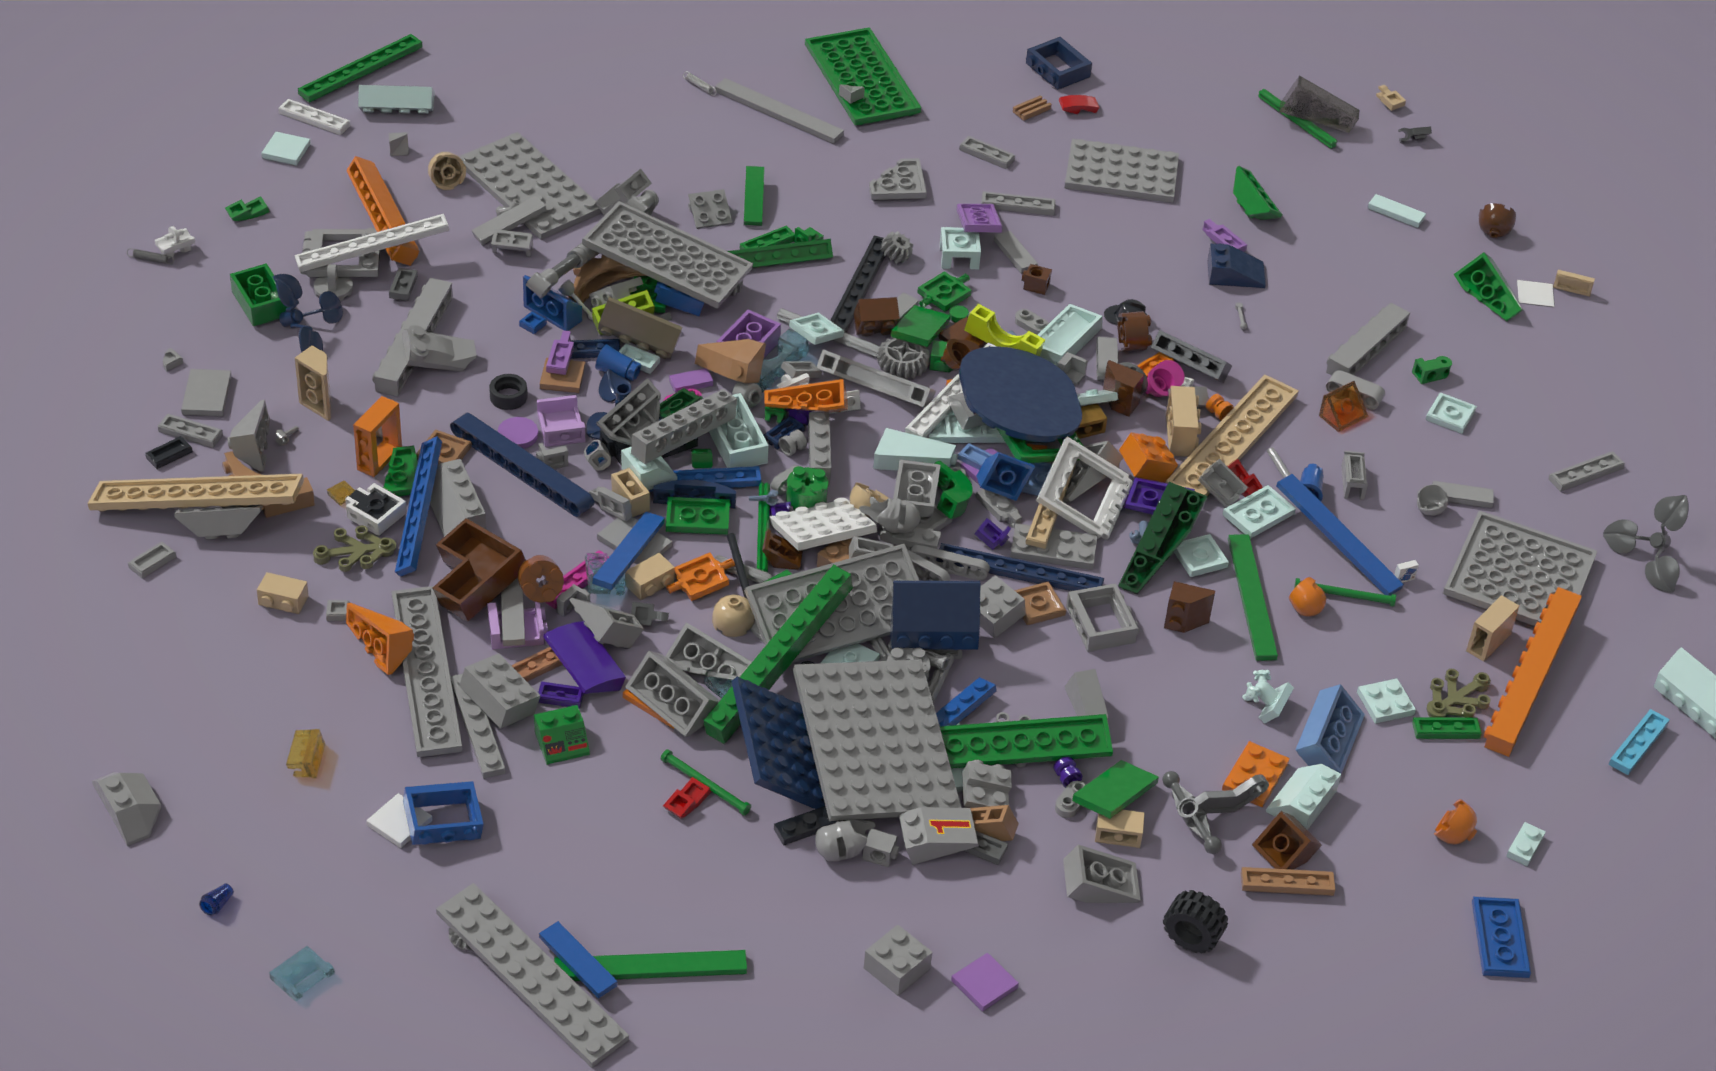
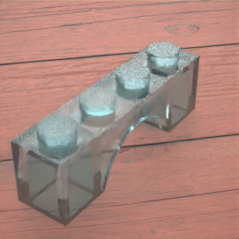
M790 328L778 338L777 353L779 355L772 359L763 360L760 381L756 383L760 386L762 393L785 374V371L781 368L783 362L799 361L809 352L808 340Z

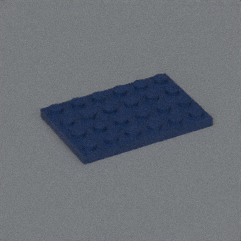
M737 676L731 682L754 784L813 809L825 806L801 704Z

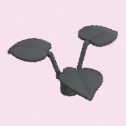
M1686 495L1669 496L1661 499L1656 504L1654 516L1658 522L1662 523V533H1653L1651 537L1637 536V524L1627 519L1614 521L1603 532L1606 542L1617 553L1625 554L1632 551L1636 546V539L1650 541L1652 547L1659 549L1655 556L1656 561H1650L1646 564L1645 575L1654 587L1665 592L1675 591L1680 575V567L1676 559L1671 556L1659 558L1661 553L1671 544V538L1667 534L1665 526L1670 531H1677L1683 527L1688 517V498Z

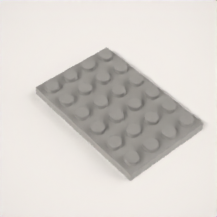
M1072 139L1064 188L1173 203L1179 153L1108 144L1099 141Z

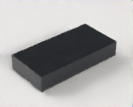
M180 436L146 452L145 456L156 469H159L193 451L188 442Z

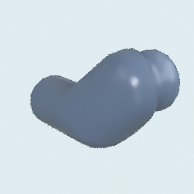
M1147 521L1139 523V531L1135 530L1134 534L1132 531L1130 532L1129 537L1132 543L1139 544L1148 525Z

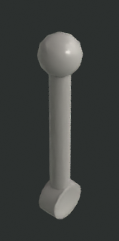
M1236 303L1235 309L1238 310L1241 321L1240 328L1245 330L1247 329V324L1244 322L1242 313L1243 304Z

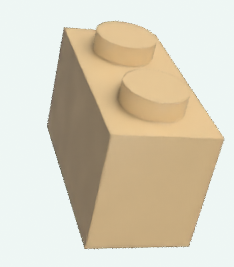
M630 467L611 474L612 491L630 500L632 517L650 511V492Z
M660 553L635 565L625 573V586L640 600L675 582V567Z
M266 572L257 588L258 605L296 614L300 613L309 597L307 581Z
M1121 810L1111 819L1098 814L1095 842L1140 848L1143 835L1144 812Z

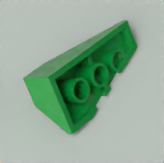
M1485 252L1454 273L1455 278L1465 291L1506 321H1509L1523 311L1500 269Z

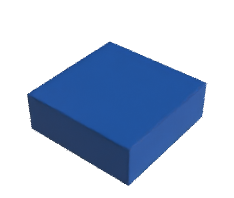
M532 311L519 321V326L532 334L537 333L547 325V319Z

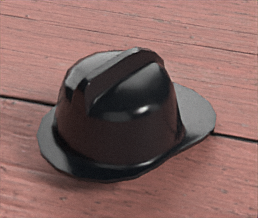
M1128 299L1119 305L1106 308L1104 317L1110 323L1117 324L1122 319V317H1118L1119 313L1140 311L1145 313L1146 306L1138 300Z

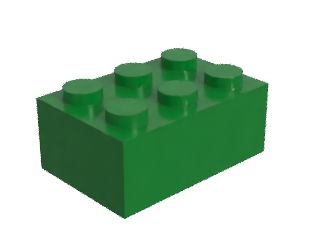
M267 263L230 274L232 293L252 326L277 320L280 314L286 311V308H289L281 302L278 296L276 283L272 277L274 274Z

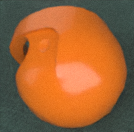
M1311 577L1301 581L1289 595V601L1293 608L1299 614L1308 617L1319 614L1326 605L1325 592L1315 583L1316 580Z

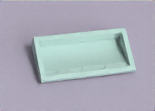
M1069 304L1038 334V336L1045 339L1040 357L1058 366V362L1067 352L1076 355L1102 329L1103 316Z

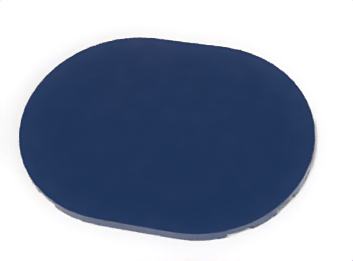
M996 346L973 350L962 359L959 368V378L965 402L971 412L978 414L982 418V422L993 429L997 427L1006 431L1005 434L1008 436L1033 442H1054L1058 438L1066 439L1079 429L1082 420V410L1075 386L1068 375L1050 361L1023 350Z

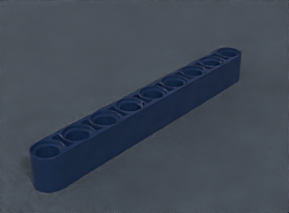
M467 412L450 423V429L456 437L470 441L472 448L573 516L579 517L594 506V499L589 492L474 415Z

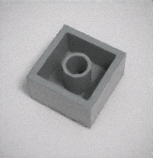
M996 575L983 584L980 590V627L995 639L1026 615L1025 599Z
M896 925L865 950L863 968L899 996L931 969L932 951L902 927Z

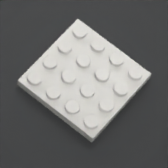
M837 498L834 502L816 503L815 507L812 508L798 507L795 511L777 512L776 516H769L770 524L798 551L850 539L853 536L858 537L877 532L876 524L864 513L860 512L859 509L854 508V505L850 504V501L846 498Z

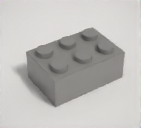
M499 653L465 667L459 685L500 729L533 715L540 698V694Z

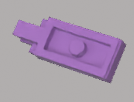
M1211 219L1204 221L1202 230L1216 244H1228L1243 252L1247 250V244L1223 224L1217 225Z
M563 331L561 339L554 340L546 365V372L566 375L574 349V342H571L570 331Z

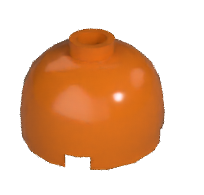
M1462 799L1457 800L1453 804L1456 808L1451 811L1448 810L1435 828L1437 832L1434 835L1447 844H1461L1466 839L1470 841L1477 833L1475 829L1477 815L1474 809Z

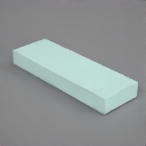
M1377 194L1368 204V209L1416 228L1420 226L1426 216L1424 212Z

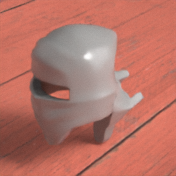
M870 497V507H859L860 512L869 515L875 522L882 525L884 531L894 534L910 533L920 522L918 508L912 502L901 499L888 498L884 502H878L874 497Z
M854 819L837 821L835 824L821 827L816 832V848L827 861L833 862L856 857L867 843L865 831L874 828L875 822L872 820Z

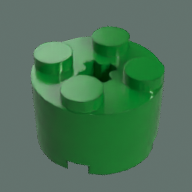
M801 466L793 468V472L787 478L786 502H791L793 510L798 507L812 508L815 507L816 503L820 502L827 503L828 478L823 469L803 468Z

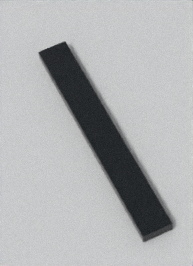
M873 236L830 320L845 333H847L854 320V311L858 300L865 298L885 258V252L881 251L883 237Z

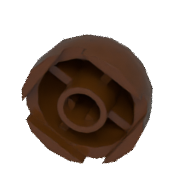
M1492 203L1485 205L1484 209H1480L1479 226L1488 236L1492 238L1503 237L1514 228L1516 212L1511 207L1508 210L1503 204Z

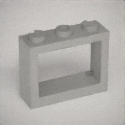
M1116 583L1068 592L1066 608L1087 652L1136 642V636L1139 633L1137 621H1134L1131 608L1126 605L1123 593L1121 594ZM1110 604L1121 628L1096 633L1085 608Z

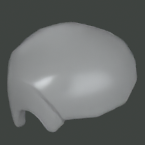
M1435 484L1426 485L1418 491L1417 506L1421 513L1435 516L1442 514L1447 508V491L1442 486Z

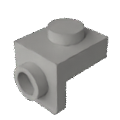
M573 584L558 596L557 613L565 617L575 608L570 602L571 598L590 602V594L585 589H581Z

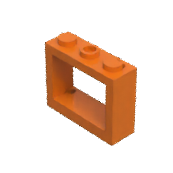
M381 396L353 424L357 470L372 477H375L390 462L393 448L402 447L399 403L384 396ZM382 426L383 441L377 446L376 431Z

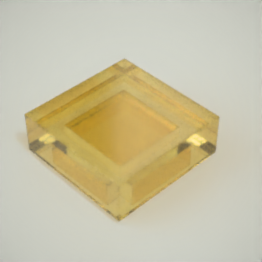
M343 480L327 489V495L340 506L346 503L345 498L355 490Z

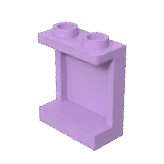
M576 395L537 400V416L545 447L585 442V424L581 422Z
M535 602V608L524 609L525 645L503 646L502 611H497L496 603H487L492 649L544 645L543 636L548 632L547 622L543 623V620H546L545 607H540V602Z

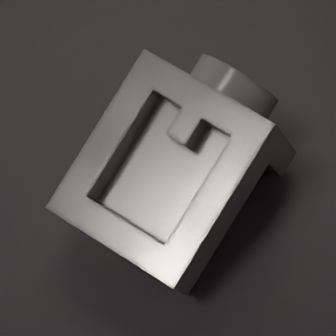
M543 443L538 444L539 451L536 452V458L553 469L568 466V450L566 446L546 450Z

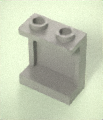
M640 168L623 183L614 185L597 199L595 204L605 216L618 201L626 204L633 196H638L652 183Z

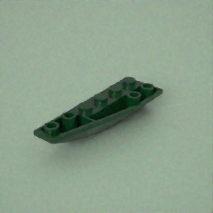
M1172 482L1168 483L1119 582V588L1136 595L1139 594L1191 533L1207 500L1206 495Z

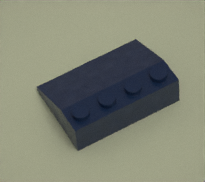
M893 580L890 630L892 649L978 650L980 635V581Z

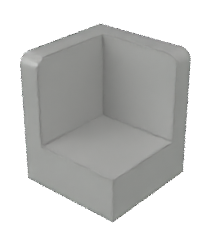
M1067 352L1058 362V367L1068 375L1074 385H1078L1086 375L1088 361Z

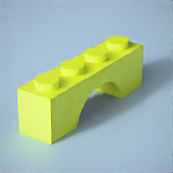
M980 304L970 312L964 331L997 347L1019 349L1040 356L1045 343L1044 338L1030 331L1020 336L1005 332L999 326L995 312Z

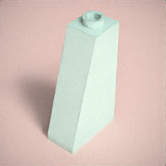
M886 428L874 453L873 469L898 470L900 460L931 464L942 461L950 468L957 463L956 445Z

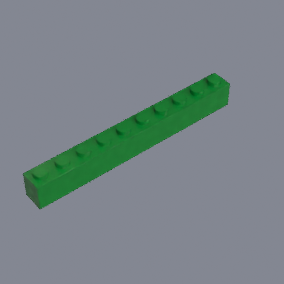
M833 564L740 678L770 690L853 589L851 574ZM733 687L728 690L704 719L706 734L722 744H725L741 725Z

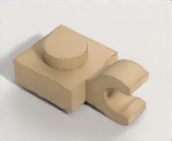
M1386 85L1378 86L1381 92L1376 93V96L1391 111L1405 106L1406 100L1396 90L1391 92Z

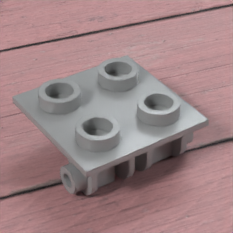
M724 189L688 194L690 201L688 208L692 210L696 228L732 223Z

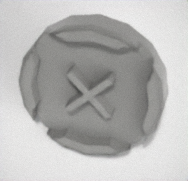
M328 264L327 277H318L314 282L315 295L320 297L323 292L331 291L342 301L347 295L349 297L353 292L352 280L350 277H338L337 265Z

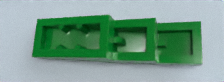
M746 166L744 225L762 226L764 167Z

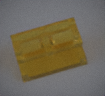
M320 729L295 731L286 765L288 769L298 768L302 771H294L293 776L317 778L325 748V742Z

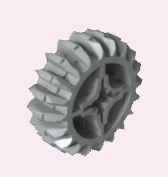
M892 337V339H886L885 342L881 343L877 352V362L880 370H884L886 373L905 378L906 380L908 377L914 379L915 376H921L922 373L926 372L930 362V353L925 346Z

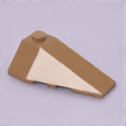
M744 339L698 344L695 364L739 382L759 383L766 343Z

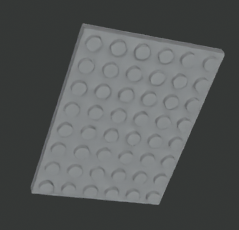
M921 659L794 665V677L829 821L900 817V813L919 807L961 808Z

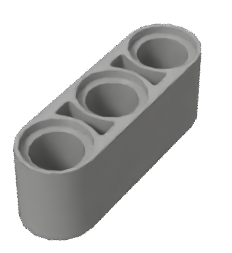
M1097 337L1096 376L1097 380H1104L1107 361L1111 360L1118 363L1117 338Z
M1341 370L1335 371L1326 384V390L1331 395L1369 410H1375L1385 397V390L1381 386Z

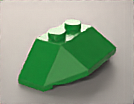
M1238 166L1235 173L1233 194L1237 198V203L1245 209V214L1252 219L1255 217L1259 220L1281 218L1283 214L1252 172Z

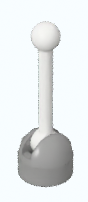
M568 279L558 288L559 292L565 296H572L588 314V318L593 320L592 312L574 294V284Z

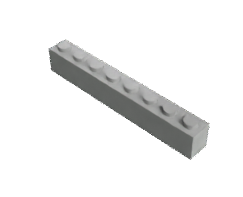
M430 278L427 284L423 285L421 295L416 298L413 309L409 310L408 318L402 322L400 332L396 333L392 346L388 347L387 355L381 359L378 371H375L372 381L375 383L376 392L395 396L400 394L415 367L406 365L402 333L404 329H409L412 325L420 326L429 333L434 332L453 298L452 282Z

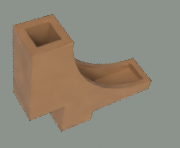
M602 255L601 258L591 259L580 268H573V273L576 276L574 294L584 304L590 297L589 294L610 283L629 277L647 275ZM568 296L569 299L576 302L572 296Z
M233 451L224 453L225 462H222L225 474H229V476L261 475L244 466L234 456ZM304 478L303 485L294 503L289 505L270 504L263 506L262 510L265 517L268 518L315 506L314 493L308 478Z

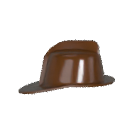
M950 339L947 342V347L944 350L941 361L946 362L951 369L959 370L965 355L980 347L972 341Z

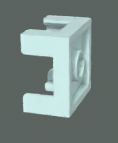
M941 227L939 243L940 250H942L941 268L950 269L952 257L971 258L970 269H979L981 256L979 232H964L963 228Z

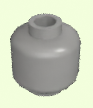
M737 382L732 391V395L741 393L749 408L756 406L762 398V390L756 383Z

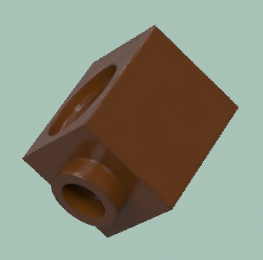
M1030 264L1028 270H1024L1022 274L1023 290L1045 295L1051 282L1052 269Z

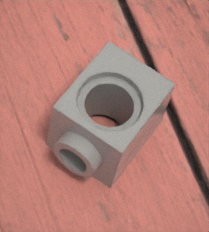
M871 828L867 836V843L863 848L862 860L889 868L892 859L896 860L899 853V846H896L897 836Z

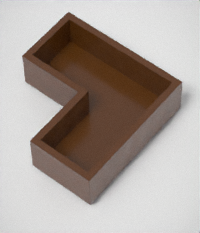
M465 518L436 544L443 562L454 569L432 589L440 606L468 622L517 578L518 570L526 559L521 549Z

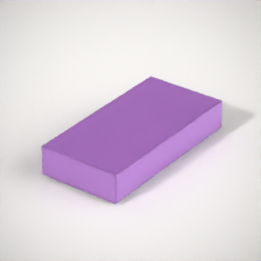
M706 368L669 375V381L675 393L682 388L688 390L713 386V379Z

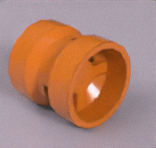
M1214 394L1206 403V409L1211 413H1215V416L1221 421L1234 408L1231 403L1224 401L1220 394Z

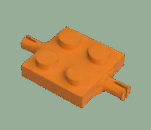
M710 552L676 566L675 578L677 582L666 585L667 591L671 594L681 589L691 601L728 586L729 579L725 575L724 570L734 567L735 563L732 558L720 563L714 559Z

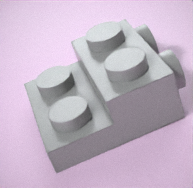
M641 277L589 294L592 306L597 307L606 304L609 297L618 300L630 296L631 292L637 291V286L643 284Z
M981 760L968 761L962 772L964 807L977 808L1009 805L1008 793L1012 788L1011 770L1004 769V766L999 764L993 766L985 765Z

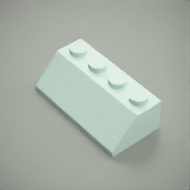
M359 85L358 107L367 113H372L374 110H381L382 113H392V110H399V113L409 114L410 111H418V114H428V111H433L435 92L432 87Z
M1681 647L1658 673L1654 688L1716 739V675Z

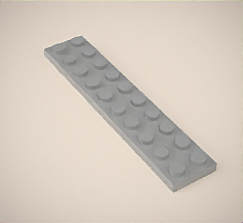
M434 586L391 591L395 620L403 622L414 633L412 651L403 660L402 664L417 758L462 752V742L437 597L432 589Z
M474 883L436 908V914L591 1068L629 1041V1034Z

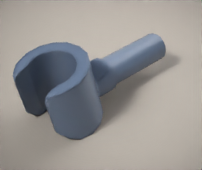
M771 490L768 495L749 496V501H766L767 504L773 506L779 499H773L771 496L775 497L779 492Z

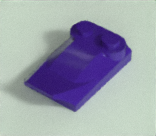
M1135 477L1122 508L1153 515L1168 484Z

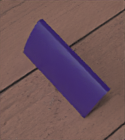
M585 621L566 624L544 634V639L584 694L621 690L626 676L605 647L594 638L593 632L584 624Z

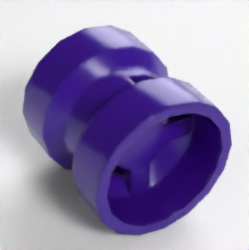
M1062 757L1054 764L1053 769L1060 776V781L1065 788L1071 782L1083 779V775L1076 768L1073 758Z

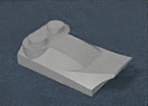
M417 325L404 329L402 333L406 365L463 372L467 365L476 359L477 356L474 340L429 333Z
M900 460L893 498L912 502L918 508L920 517L931 516L934 512L940 465Z

